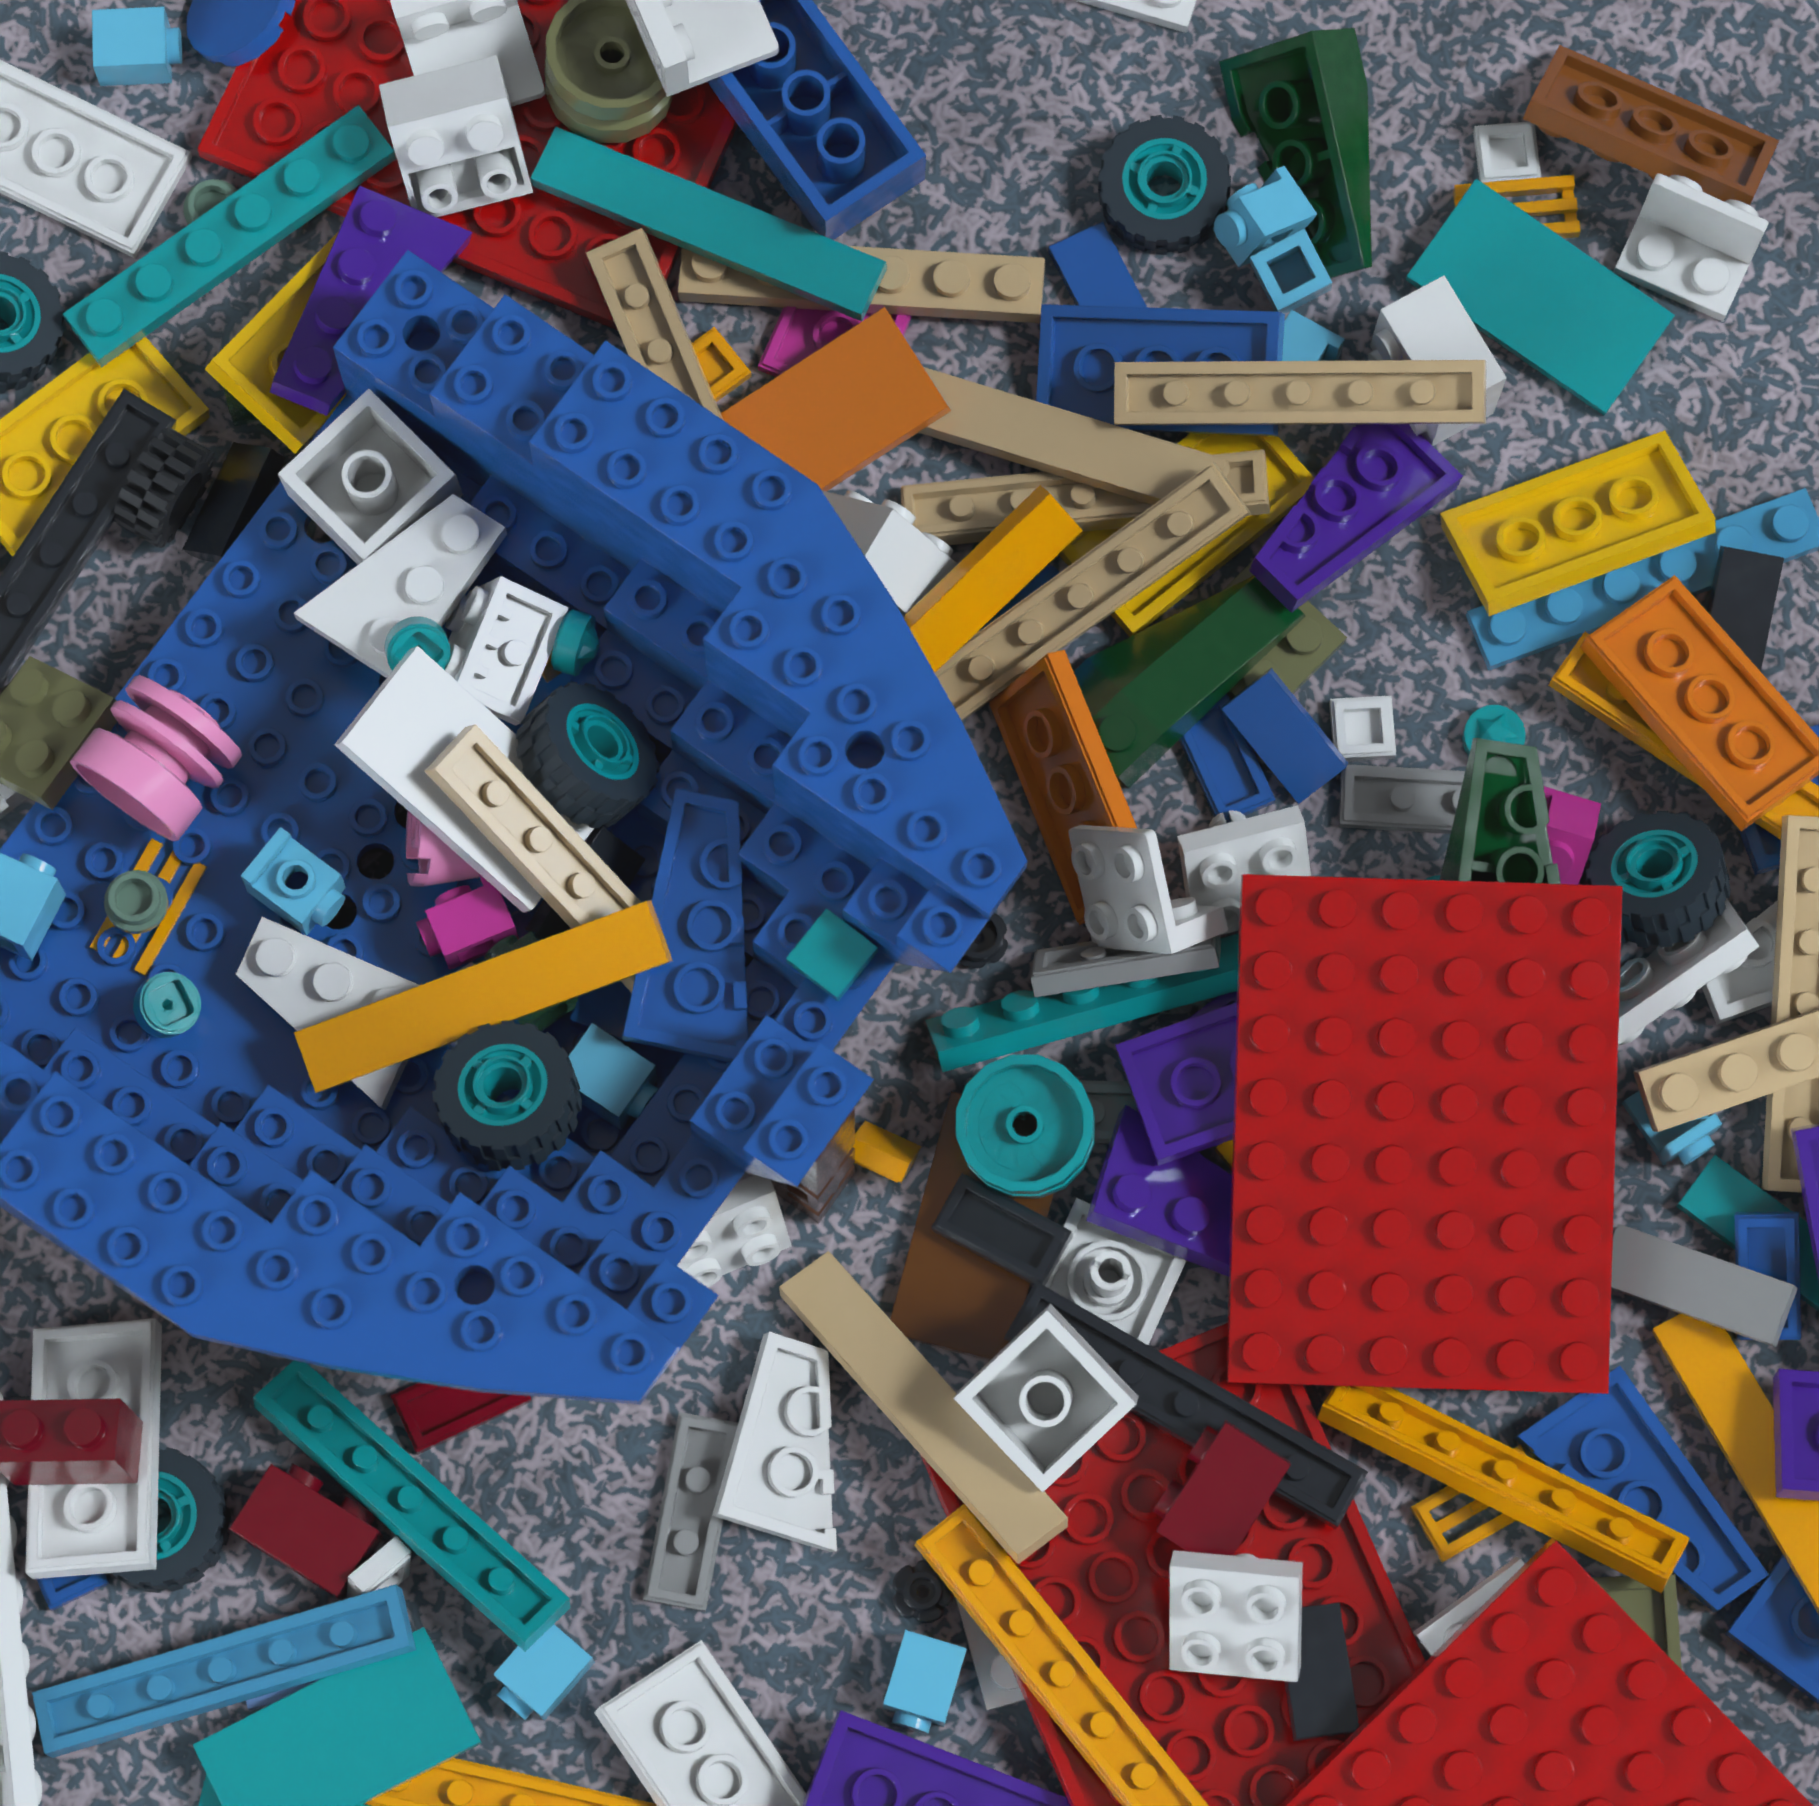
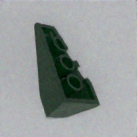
M1355 28L1310 31L1219 61L1231 118L1241 137L1255 132L1270 160L1265 161L1258 167L1264 182H1266L1275 169L1285 166L1316 211L1317 215L1305 228V231L1330 279L1372 267L1368 86Z
M1252 576L1088 657L1074 671V674L1116 776L1130 788L1306 617L1299 608L1291 613L1255 576Z
M1473 738L1440 880L1561 884L1558 865L1552 861L1546 827L1550 820L1537 747Z

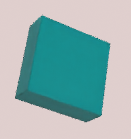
M826 908L787 956L786 961L838 1002L877 954L878 947Z

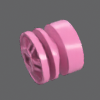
M138 675L132 679L125 690L139 708L121 700L116 701L110 708L115 719L126 730V736L122 738L107 730L96 728L70 760L73 769L88 784L120 810L158 835L171 841H178L203 808L195 794L186 786L185 783L188 779L212 789L218 788L224 780L221 773L210 761L230 769L236 765L243 755L233 740L220 729L216 720L195 702L175 690H168L155 681Z

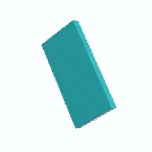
M1478 179L1474 180L1406 276V281L1418 289L1445 276L1477 330L1604 416L1675 316V314Z
M422 1627L412 1632L416 1647L415 1651L324 1677L193 1744L221 1805L361 1806L482 1744L426 1628Z

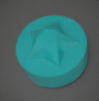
M574 609L565 614L559 626L552 650L551 664L554 670L578 676L583 666L597 655L600 643L595 630L596 618L594 615Z
M414 616L399 621L389 631L385 640V654L392 671L408 650L416 646L422 649L444 670L446 669L450 661L451 649L447 636L438 623L426 617Z
M1487 705L1479 708L1469 717L1463 730V746L1469 756L1473 738L1524 745L1526 737L1525 727L1520 717L1511 709L1501 705Z
M163 972L146 980L138 988L134 996L133 1010L138 1024L147 1033L158 1038H172L189 1030L196 1023L201 1011V999L197 988L187 977L175 972Z

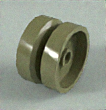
M569 0L555 13L546 35L544 70L545 96L555 117L574 134L598 143H626L653 130L667 116L675 94L666 96L626 0Z

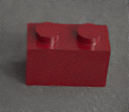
M121 1398L0 1400V1472L14 1485L137 1483L143 1421Z
M1225 1420L1218 1431L1209 1425L1206 1426L1187 1456L1197 1463L1183 1485L1172 1479L1153 1509L1154 1513L1162 1517L1156 1526V1531L1187 1552L1233 1556L1291 1466L1289 1460Z
M292 1463L285 1473L270 1464L233 1522L230 1530L242 1540L340 1601L344 1600L347 1595L348 1576L371 1557L383 1538L380 1531L372 1527L376 1517L368 1509L346 1496L339 1506L322 1496L318 1492L324 1483L299 1466Z

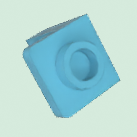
M1640 1091L1625 1099L1622 1103L1663 1166L1676 1157H1679L1684 1166L1688 1165L1715 1146L1710 1136L1722 1125L1716 1113L1710 1117L1707 1115L1660 1132L1652 1131Z

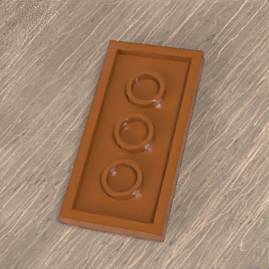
M1559 45L1523 116V120L1537 125L1547 135L1572 140L1592 149L1602 159L1627 164L1647 173L1653 180L1657 173L1667 177L1681 175L1695 181L1701 186L1702 192L1724 202L1728 199H1733L1748 205L1751 204L1779 142L1778 139Z

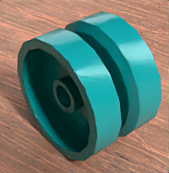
M1011 1054L985 1065L966 1084L956 1108V1138L969 1169L986 1186L1011 1198L1040 1199L1065 1189L1085 1169L1095 1145V1117L1083 1084L1064 1065L1038 1054ZM1031 1115L1036 1118L1037 1129L1032 1135L1023 1137L1016 1134L1013 1127L1016 1117L1024 1121Z

